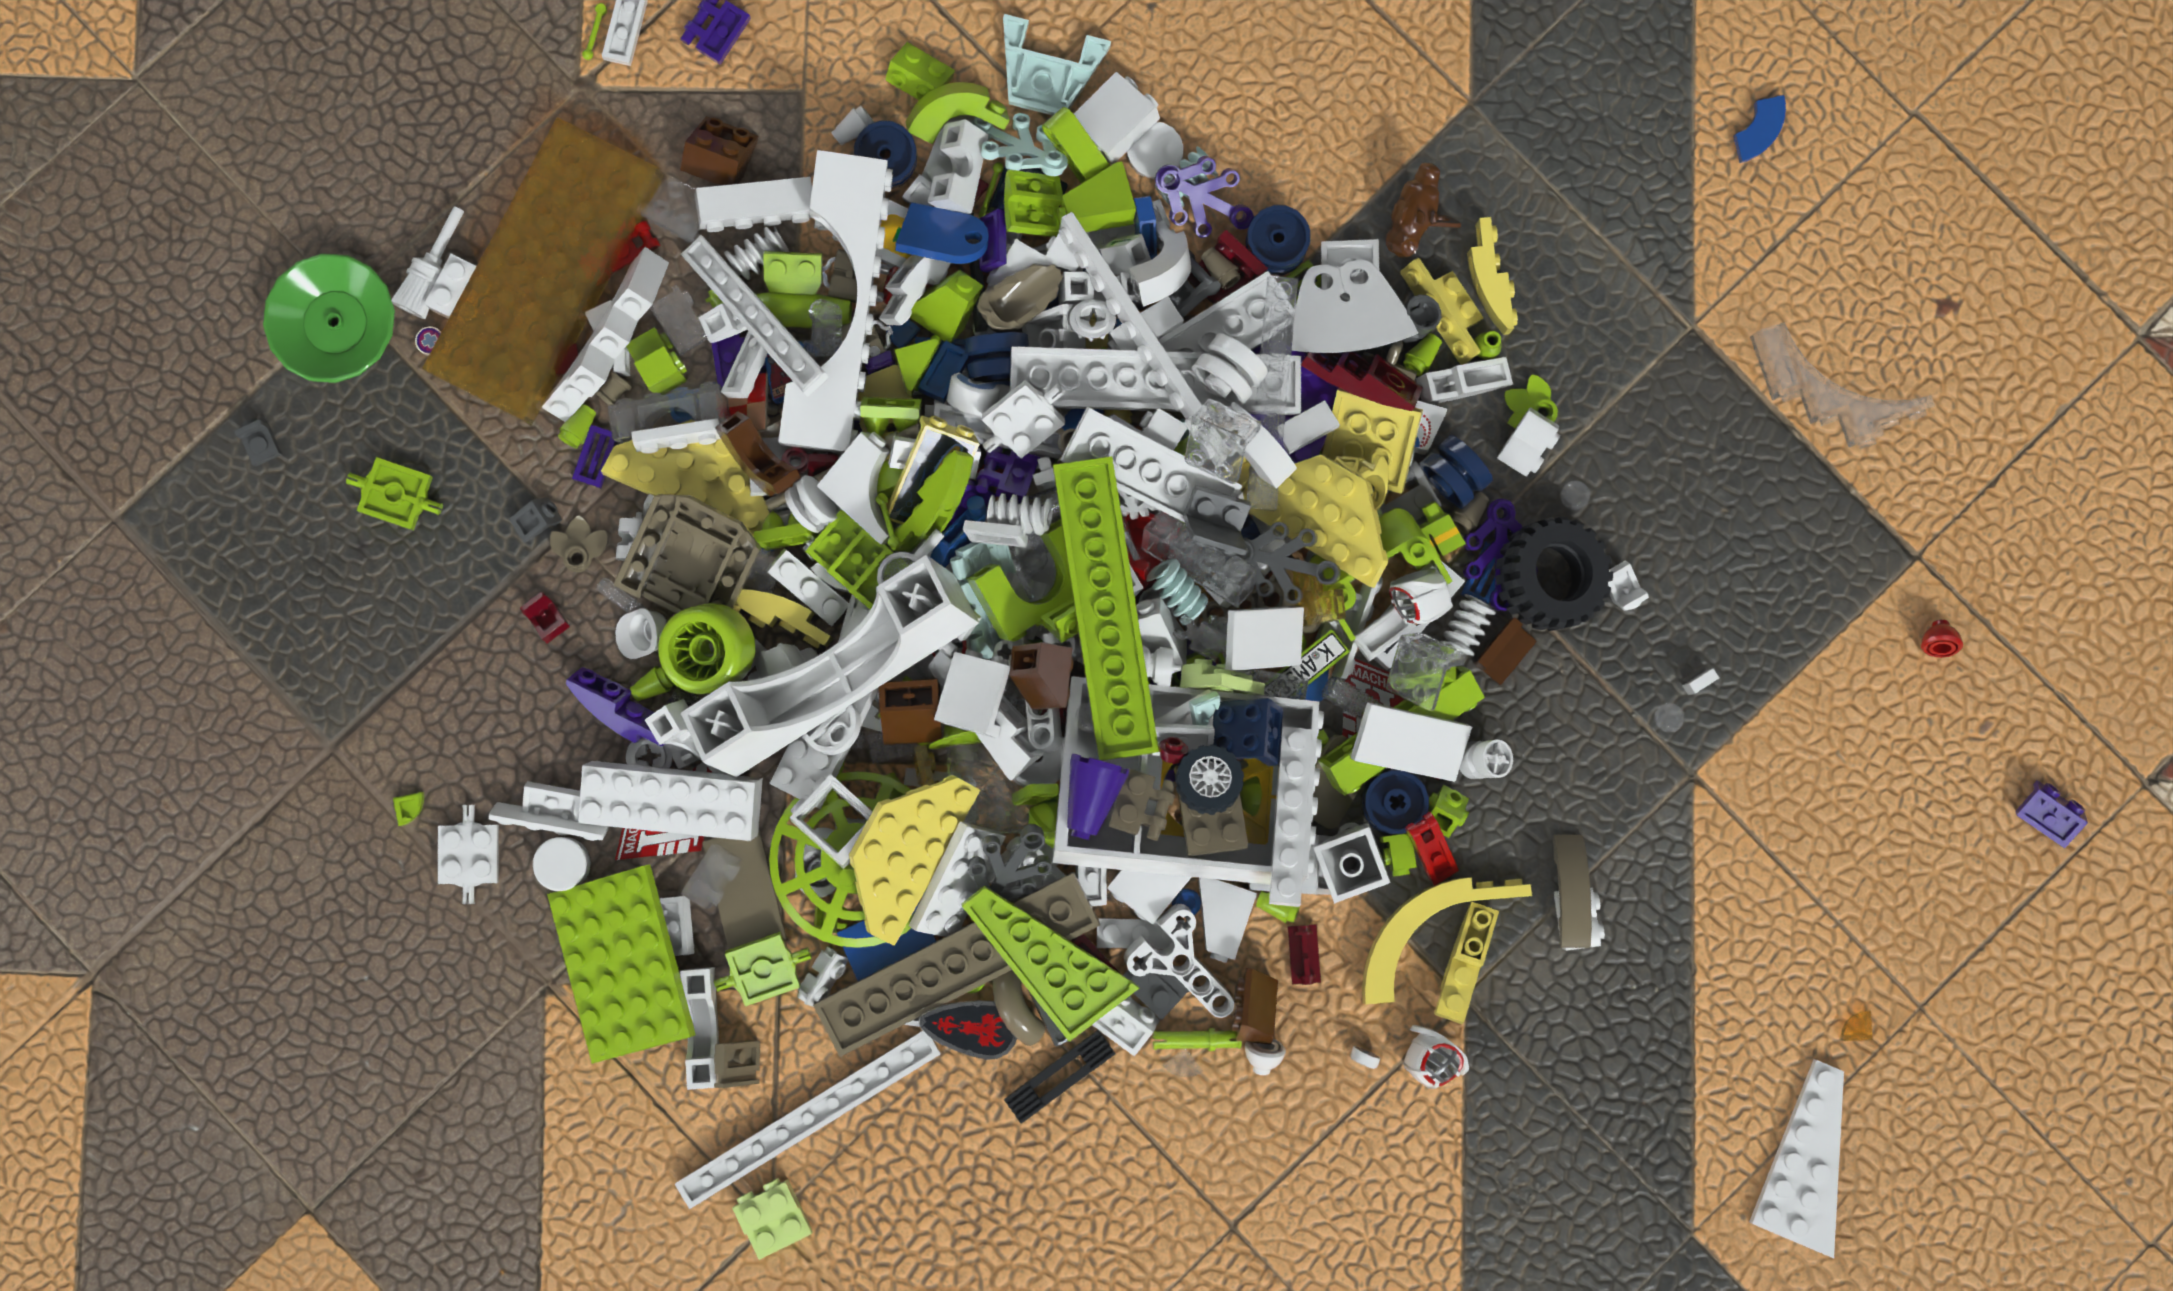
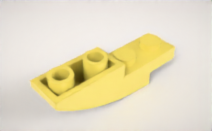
M1491 217L1479 218L1475 225L1477 247H1471L1467 253L1469 270L1476 293L1486 313L1501 333L1508 335L1512 332L1514 326H1517L1518 320L1516 308L1512 309L1511 298H1514L1515 295L1513 280L1509 281L1508 272L1497 273L1500 270L1499 253L1495 254L1494 243H1497L1498 239L1496 225L1492 226Z
M742 590L733 608L738 613L743 609L751 614L748 620L761 628L765 624L773 628L779 618L781 619L779 623L781 627L791 633H794L796 629L804 633L806 636L803 640L817 649L820 644L827 648L833 639L830 635L809 623L815 614L813 611L781 596L755 590Z
M1470 902L1444 973L1434 1015L1459 1024L1464 1023L1480 968L1483 966L1499 914L1498 910Z

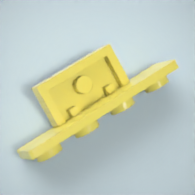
M1420 258L1414 259L1400 271L1402 277L1415 296L1420 294L1428 295L1439 304L1441 320L1436 328L1460 365L1467 364L1480 353V349L1467 329L1480 322L1483 316L1453 271L1434 280Z

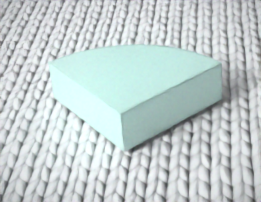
M1216 691L1189 701L1193 725L1207 726L1209 724L1208 720L1220 706V695Z

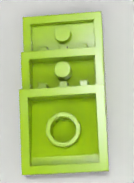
M841 509L836 514L837 519L825 527L805 552L871 610L877 594L876 587L879 585L877 581L878 568L885 558L896 552L888 544L881 545ZM903 558L892 560L884 570V581L910 564Z

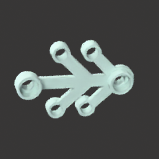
M1018 113L1013 116L1012 127L1017 131L1019 139L993 127V124L978 117H975L971 122L989 134L988 140L982 144L981 156L987 160L1006 157L1005 167L1008 170L1019 171L1021 169L1041 168L1042 172L1046 175L1059 176L1068 165L1067 157L1055 149L1042 130V125L1037 127L1036 139L1042 142L1043 150L1034 146L1029 131L1030 117L1027 114ZM993 138L1007 146L999 147L996 142L989 140ZM1022 156H1030L1032 158L1023 159Z

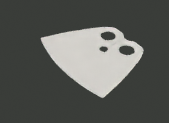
M1348 261L1342 267H1332L1328 264L1316 265L1308 269L1301 283L1293 319L1291 351L1312 353L1359 351L1391 344L1418 334L1412 319L1407 315V310L1381 272L1369 261ZM1356 269L1366 271L1368 274L1367 282L1361 285L1353 283L1350 279L1351 272ZM1328 274L1332 277V286L1328 289L1318 288L1314 283L1316 276ZM1348 293L1350 300L1344 302L1340 299V295Z

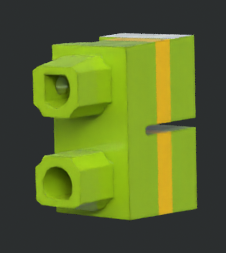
M1435 501L1421 508L1427 521L1419 525L1439 558V554L1444 556L1466 544L1450 515L1443 512ZM1429 561L1428 563H1426V564H1424V565H1421V566H1414V565H1413V567H1414L1416 570H1418V569H1420V568H1422V567H1424V566L1430 564L1431 561Z

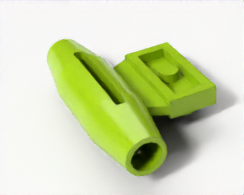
M765 251L763 253L764 282L769 292L756 295L784 327L821 328L845 325L851 322L852 303L850 300L817 294L823 282L822 253Z

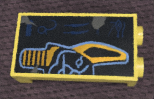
M932 415L930 418L921 416L919 421L921 429L893 494L886 503L891 521L904 524L912 515L913 509L923 502V499L917 492L924 485L926 478L934 474L942 465L943 459L949 453L957 450L970 453L974 457L979 442L972 429L963 425H958L957 427L948 425L944 419Z

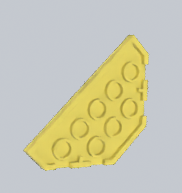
M691 419L680 424L691 423L696 421ZM721 439L708 445H702L699 442L687 444V447L682 449L660 448L657 452L650 454L636 452L633 441L630 440L613 447L601 470L603 475L648 495H691L741 521L753 537L755 531L762 530L764 520L769 514L764 497L750 495V478L732 457Z
M1321 454L1295 463L1297 469L1277 489L1259 476L1248 481L1243 491L1244 500L1250 501L1251 508L1249 513L1269 526L1276 522L1286 524L1289 528L1288 537L1292 540L1303 529L1315 531L1317 534L1316 544L1311 547L1304 546L1305 548L1326 561L1336 563L1344 572L1367 586L1375 588L1388 564L1386 550H1383L1380 537L1382 530L1378 512L1374 510L1371 482ZM1277 526L1276 530L1284 534V527ZM1310 532L1305 533L1303 536L1305 543H1310L1313 539Z
M951 775L943 778V781L930 786L924 785L905 792L903 796L892 800L888 798L877 803L849 853L850 863L854 868L857 882L855 884L859 901L863 906L866 920L864 922L867 932L895 946L929 885L959 822L965 820L981 791L980 789Z

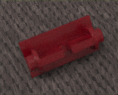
M1317 924L1287 926L1292 985L1321 983Z

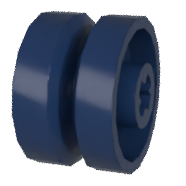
M878 121L869 124L859 133L854 144V155L888 160V169H893L891 189L903 186L912 178L917 167V149L912 135L905 127L893 121ZM885 151H890L891 155L889 158L883 159L880 153L884 154Z
M1272 205L1262 209L1252 219L1246 236V248L1274 276H1282L1294 271L1303 262L1310 244V228L1306 218L1296 209L1286 205ZM1279 238L1281 239V242L1277 243L1274 241V239Z
M1007 332L966 338V354L973 358H984L972 361L967 365L968 378L972 381H1009L1011 347H1029L1028 334Z
M1450 435L1438 446L1440 455L1431 452L1420 462V467L1427 479L1441 495L1456 507L1463 509L1474 499L1473 490L1481 492L1493 481V477L1487 466L1468 445L1456 436Z
M1391 770L1373 777L1366 784L1361 794V810L1365 820L1374 829L1384 834L1406 833L1405 827L1410 823L1416 824L1423 819L1422 816L1428 812L1429 796L1425 785L1415 775L1406 771ZM1391 797L1398 799L1399 803L1395 808L1390 807L1392 802L1389 799Z

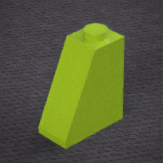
M1116 162L1062 195L1061 207L1057 208L1059 224H1061L1063 216L1073 212L1085 232L1133 225L1136 206L1123 162Z
M958 270L941 280L939 284L926 289L911 309L912 314L910 318L934 335H938L944 342L952 343L965 329L983 285L963 271Z

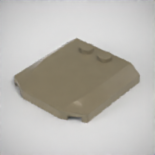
M657 494L648 508L613 586L639 599L643 596L674 613H678L688 607L708 603L722 604L733 609L762 547L741 521L691 495Z

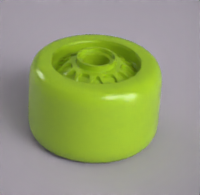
M716 603L692 606L679 611L665 624L659 638V660L665 674L677 687L693 694H710L728 682H740L747 675L755 657V639L748 622L736 610ZM710 641L713 644L714 653L709 648Z

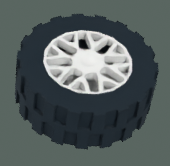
M1212 744L1209 746H1198L1197 749L1189 751L1188 755L1184 756L1181 760L1175 779L1177 794H1180L1181 801L1185 802L1189 809L1196 810L1199 814L1208 813L1209 815H1215L1217 812L1222 813L1235 803L1242 790L1244 773L1241 770L1242 765L1240 761L1236 760L1232 752H1228L1222 746L1221 748Z

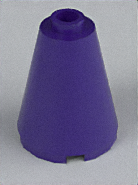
M1072 753L1070 759L1067 828L1073 829L1072 836L1089 840L1090 834L1097 835L1129 776L1130 769L1090 757L1089 759L1084 758L1081 755Z

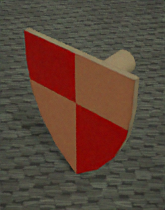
M768 373L758 374L754 388L748 398H728L724 396L716 409L724 421L738 411L751 419L757 431L767 430V414L776 415L778 412L776 404L767 402Z

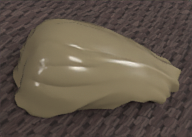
M1032 264L1027 269L1006 277L996 285L988 287L981 294L977 305L978 311L986 320L991 330L996 333H1007L1022 328L1043 312L1048 304L1057 298L1058 285L1063 279L1061 269H1057L1054 264L1048 267Z

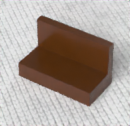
M1515 617L1506 623L1473 663L1499 685H1502L1537 642L1521 628L1523 624Z

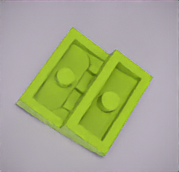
M1007 170L1004 188L1007 232L1057 237L1060 228L1057 208L1062 203L1063 195L1059 176Z

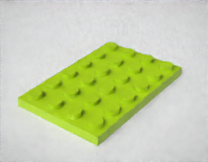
M650 864L580 884L566 891L547 894L592 1064L696 1036Z

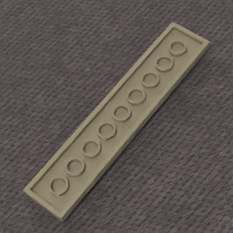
M1074 871L1012 902L1069 941L1101 924ZM975 922L821 999L819 1002H815L813 1006L841 1057L920 1017L927 1011L942 1006L1012 969Z

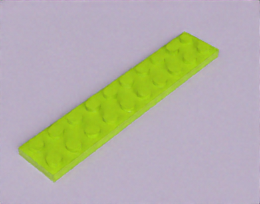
M1111 456L1053 465L1098 759L1106 761L1158 753V741L1113 458Z

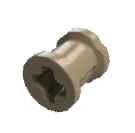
M612 371L609 380L595 394L614 409L616 407L615 402L626 390L629 391L632 387Z

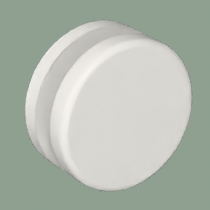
M805 475L797 480L792 488L789 487L785 491V500L799 523L809 531L818 533L829 522L832 523L837 519L836 514L838 511L835 502L817 487L819 481Z
M551 838L539 846L533 858L535 877L544 887L553 891H566L582 884L590 871L591 862L587 849L573 838Z

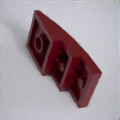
M1355 351L1341 352V354L1307 352L1300 364L1326 382L1353 395L1381 405L1412 411L1415 408L1423 389L1422 386L1378 354L1369 362Z

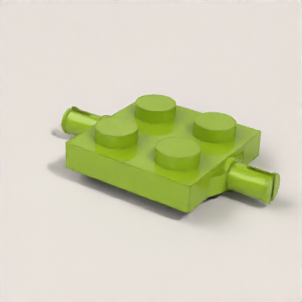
M376 457L372 470L366 478L351 472L348 474V477L358 481L346 478V484L361 488L358 512L413 531L418 517L423 510L440 515L441 510L431 506L443 508L442 503L427 499L428 490L433 479L432 476Z
M780 931L725 950V956L730 967V975L715 979L714 985L717 992L734 986L740 993L746 1007L800 988L801 983L796 973V964L811 960L812 956L808 947L791 953Z

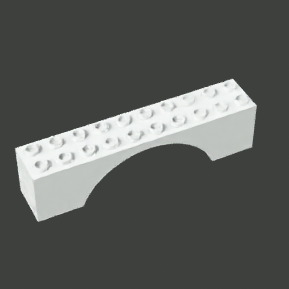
M817 150L809 208L811 217L827 228L847 253L857 281V304L854 318L845 340L835 354L821 366L829 378L808 397L794 382L786 384L778 441L783 447H797L805 450L842 455L858 436V430H854V422L861 419L860 406L862 401H857L858 392H864L866 372H861L862 363L868 364L870 343H865L866 335H872L874 321L873 314H869L870 306H876L878 291L877 285H873L874 277L879 278L881 269V256H877V249H883L885 227H881V220L887 221L889 198L884 197L885 191L891 192L893 169H888V160Z
M925 555L876 587L877 594L874 604L864 620L848 636L829 650L799 666L772 676L749 681L728 682L682 711L681 715L702 762L738 777L977 625L979 621L956 576Z

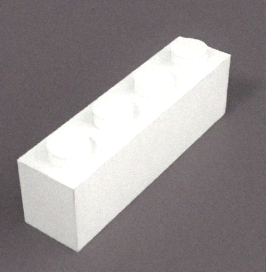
M811 177L696 188L695 201L699 228L707 229L708 232H719L724 230V227L735 226L736 229L751 228L753 224L764 223L765 226H776L781 224V221L792 220L793 223L807 222L810 220L809 218H812L809 209L812 193Z

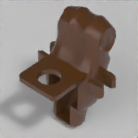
M1422 163L1414 179L1404 184L1400 198L1394 205L1391 214L1393 226L1385 235V242L1388 250L1398 257H1410L1418 249L1421 237L1429 226L1461 228V222L1450 216L1438 215L1437 213L1440 170L1435 164Z

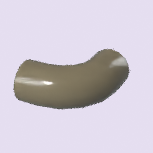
M1013 970L993 979L994 1002L999 1016L1007 1029L1025 1045L1031 1046L1039 1042L1045 1033V1024L1028 1008L1022 994L1021 980Z

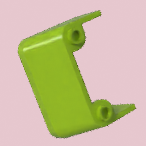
M1393 508L1379 516L1382 530L1380 537L1383 550H1386L1388 559L1401 551L1405 560L1414 566H1421L1431 561L1434 568L1444 577L1447 584L1453 582L1433 546L1408 511L1403 508ZM1317 554L1313 555L1309 560L1310 563L1318 565L1326 561ZM1327 568L1324 571L1325 578L1330 579L1333 577L1334 570ZM1340 569L1341 575L1339 580L1335 584L1325 585L1320 583L1316 576L1310 575L1345 635L1352 642L1356 638L1342 613L1350 609L1356 601V592L1350 583L1355 578Z

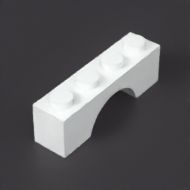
M715 967L681 970L680 977L696 1036L688 1038L685 1059L687 1090L714 1088V1083H718V1074H715L714 1063L715 1044H719L717 997L714 985Z

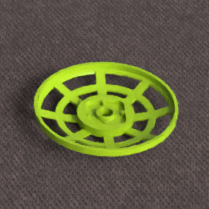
M856 771L839 773L836 776L839 782L866 780L881 783L882 785L875 800L857 797L864 805L870 807L872 812L878 802L889 798L893 789L901 792L903 795L911 790L897 780L877 773ZM832 789L826 797L828 805L817 811L806 824L813 829L821 819L832 813L837 829L824 840L839 852L864 824H848L842 808L851 805L844 799L839 800L836 791ZM795 797L776 825L769 857L772 883L783 909L803 930L824 942L854 948L886 943L875 936L855 939L832 935L838 918L854 921L866 920L864 911L842 910L847 894H858L854 868L848 864L843 869L799 828L787 824L793 814L791 809L800 800ZM785 835L797 840L795 850L797 877L781 884L778 870V851L781 837ZM806 844L822 850L821 867L807 873L804 870L803 859ZM827 878L837 888L831 904L822 900L810 884ZM802 888L811 902L827 913L821 930L812 926L799 915L789 902L787 894ZM913 915L910 917L901 935L907 933L911 929L909 924L913 918Z

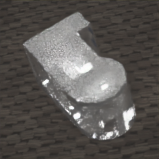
M818 299L811 304L809 309V316L812 320L811 340H804V349L813 356H833L841 346L842 311L837 304L824 299Z

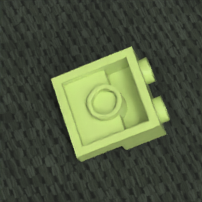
M1195 659L1194 664L1182 665L1180 687L1259 696L1264 695L1265 683L1253 681V676L1226 670L1225 664L1213 666L1211 660Z
M779 1178L763 1185L765 1191L756 1195L750 1191L736 1199L738 1204L732 1208L744 1235L747 1234L759 1260L813 1233L788 1179L780 1182Z

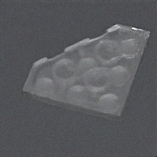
M954 745L947 747L948 777L954 775L981 790L963 822L997 830L1001 833L1020 834L1022 829L1028 825L1030 808L1036 805L1014 806L1012 804V794L1021 788L1013 780H1009L1001 768L979 746Z

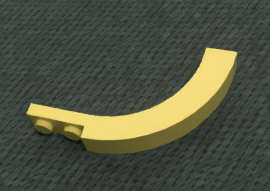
M1464 877L1438 883L1409 898L1387 919L1372 943L1363 973L1362 1003L1395 1002L1394 980L1401 952L1414 931L1429 917L1449 906L1463 902L1532 896L1531 884H1522V879L1504 880L1505 886H1493V881L1476 882V888H1472V878Z

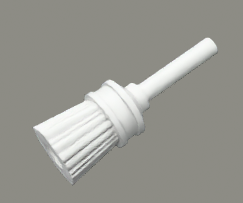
M454 206L430 253L426 252L424 258L413 257L410 268L406 270L408 276L391 299L395 306L414 316L426 319L429 308L424 303L442 271L440 267L442 260L440 258L464 213L463 210Z

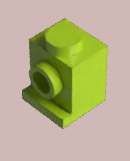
M1407 833L1379 837L1380 843L1386 842L1387 848H1382L1383 861L1385 866L1389 865L1393 876L1410 874V868H1417L1414 846Z

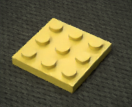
M1339 388L1332 412L1340 426L1327 434L1322 455L1333 461L1337 456L1363 458L1371 464L1377 455L1383 456L1389 470L1388 490L1402 494L1423 409L1414 408L1412 411L1385 406Z

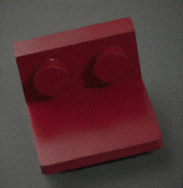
M1227 230L1218 237L1214 248L1239 268L1238 272L1241 278L1230 289L1223 290L1220 288L1215 295H1208L1206 298L1214 305L1264 274L1268 269ZM1201 260L1198 264H1199V265L1207 272V274L1211 277L1209 271L1207 270V268H1206V266H1205V264H1204V261ZM1190 272L1187 280L1196 288L1201 283Z

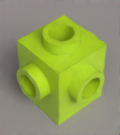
M1443 785L1437 794L1432 792L1429 796L1428 812H1431L1437 820L1443 835L1449 838L1457 826L1461 827L1469 814V811L1465 810L1469 798Z

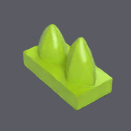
M863 397L860 406V417L864 418L867 431L870 433L875 432L881 437L888 426L889 418H893L896 429L901 432L917 424L921 413V399Z
M771 511L764 520L762 530L754 532L755 540L767 551L814 542L819 536V532H811L801 525L792 512H790L788 518V525L784 526L781 517L774 511Z

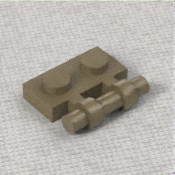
M1130 769L1129 776L1119 792L1109 827L1138 835L1140 826L1144 825L1149 827L1147 838L1158 841L1161 830H1165L1167 824L1165 817L1168 807L1173 805L1175 798L1173 791L1176 783L1164 780L1162 789L1157 790L1153 788L1155 776ZM1149 799L1157 802L1153 815L1145 814Z

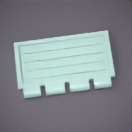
M972 542L955 550L956 556L950 559V564L957 580H962L959 584L971 608L982 617L971 632L974 635L969 637L972 651L983 654L982 658L990 659L993 656L995 645L1004 639H1000L995 629L990 627L991 622L966 578L990 563L1000 565L1005 576L1007 572L1017 574L1011 546Z

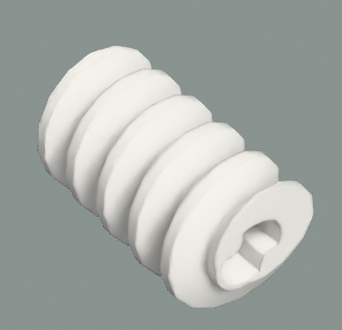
M775 226V232H772L767 227L763 228L764 238L755 233L754 244L745 239L744 250L735 245L734 256L727 250L724 252L734 271L739 276L742 275L745 279L750 280V269L756 274H760L759 264L761 263L764 266L763 253L765 251L789 252Z
M1001 493L998 501H995V496L991 495L987 510V522L1022 526L1027 534H1031L1034 531L1036 535H1042L1045 531L1049 530L1052 521L1051 499L1047 498L1044 506H1041L1039 497H1035L1033 504L1030 505L1028 496H1024L1021 504H1018L1017 495H1012L1010 502H1007L1006 494Z
M1465 594V597L1469 601L1461 600L1459 603L1464 611L1456 610L1454 613L1458 621L1449 622V627L1453 631H1445L1443 634L1449 642L1440 641L1438 644L1439 647L1450 645L1456 648V656L1465 659L1464 655L1474 656L1475 653L1469 646H1479L1480 642L1474 637L1475 634L1485 635L1480 625H1490L1491 623L1485 615L1496 614L1487 603L1468 594Z

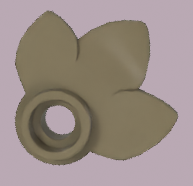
M580 515L570 522L566 533L552 531L550 535V546L553 552L563 558V563L568 570L575 573L586 571L590 567L592 559L603 554L608 543L607 531L598 530L592 533L591 527ZM576 554H582L583 560L579 564H575L573 561Z

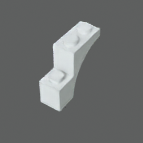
M1059 234L1057 237L1053 236L1049 240L1045 249L1047 251L1046 255L1015 239L1013 244L1006 246L1007 264L991 271L987 278V288L996 285L1018 271L1027 269L1032 264L1047 267L1054 264L1057 269H1061V272H1083L1084 268L1082 269L1078 265L1074 256L1075 252L1070 245L1064 244Z
M1156 408L1153 412L1149 410L1146 412L1139 426L1143 427L1141 431L1114 414L1109 416L1112 420L1172 450L1175 449L1187 429L1186 424L1160 408Z
M684 699L663 706L645 719L659 745L674 744L683 747L701 760L681 715L682 711L689 708ZM707 765V767L712 771V773L728 774L710 765Z

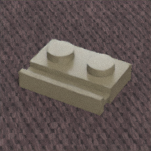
M749 1040L715 1044L714 1063L715 1074H718V1083H714V1088L759 1084V1079H756V1071L760 1070V1041Z

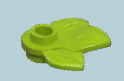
M1531 375L1526 389H1510L1504 393L1507 406L1514 412L1509 418L1508 424L1515 429L1530 407L1537 412L1540 408L1546 409L1548 413L1546 418L1553 422L1557 418V406L1550 400L1551 388L1539 376Z

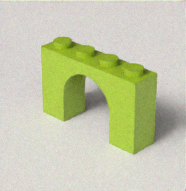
M1061 518L1052 523L1048 531L1040 535L1053 558L1056 568L1054 584L1050 591L1041 599L1025 602L1018 597L1000 565L990 563L966 578L1000 639L1014 642L1023 638L1027 634V629L1033 625H1042L1041 616L1073 598Z

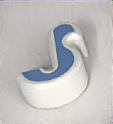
M956 373L951 376L947 402L951 407L966 415L982 417L984 412L1010 392V381L1000 380L976 384L972 383V380L966 376Z

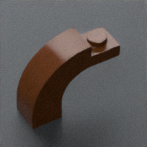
M737 411L715 427L722 442L738 465L770 497L775 493L785 492L789 487L792 488L794 483L801 478L796 468L781 461L768 448L751 419Z

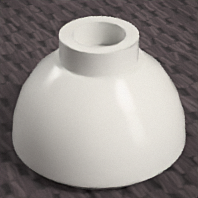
M1273 1039L1271 1045L1245 1043L1246 1057L1253 1066V1071L1259 1075L1270 1074V1070L1276 1068L1282 1062L1286 1053L1285 1047L1275 1039Z

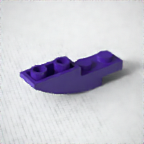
M581 667L566 679V685L574 696L610 729L633 743H637L643 737L659 745L645 722V719L655 712L643 707L639 703L631 701V690L584 667Z

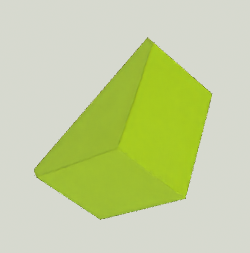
M931 339L895 350V358L907 395L912 397L939 348L938 340Z

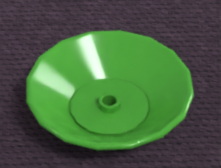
M322 253L297 261L277 278L265 301L263 327L270 350L287 370L308 381L337 383L361 375L381 358L393 335L395 309L388 286L372 267L349 255ZM334 318H338V319H339L338 325L335 326V327H332V326H331V321H332Z

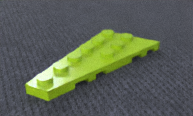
M983 886L961 903L967 914L1069 1042L1140 989L1136 983L986 886Z

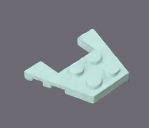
M1004 14L1003 24L1009 104L1049 115H1054L1062 107L1070 109L1109 51L1111 41L1086 35L1078 63L1022 49L1029 20Z

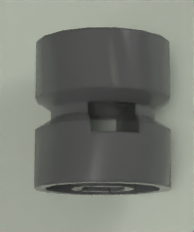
M1420 294L1414 296L1404 305L1407 315L1412 319L1418 334L1402 341L1405 343L1418 342L1440 323L1441 309L1432 297Z

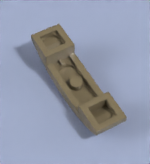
M1554 834V861L1557 864L1561 914L1559 918L1560 947L1590 948L1592 933L1591 890L1583 835Z

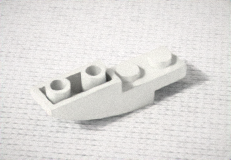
M911 255L886 285L885 289L893 294L879 319L886 325H903L912 314L911 309L916 301L924 294L926 284H939L946 277L947 269L951 263Z

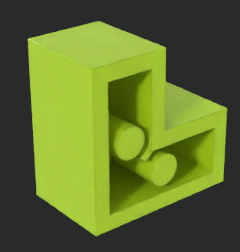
M654 327L631 340L626 348L635 361L634 365L648 389L659 398L687 382L683 374L687 372V369L676 352H670L669 349L673 345L665 332L660 334Z

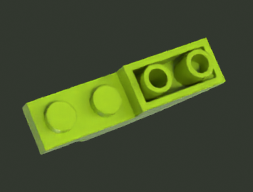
M954 450L943 459L942 465L935 473L926 478L924 485L917 492L923 499V502L918 504L905 523L898 526L894 531L895 536L899 538V545L891 547L893 551L911 553L921 540H926L935 529L942 533L953 517L966 490L974 459L970 453Z

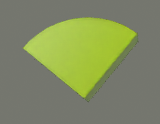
M424 792L393 798L398 826L409 824L420 814L424 804Z

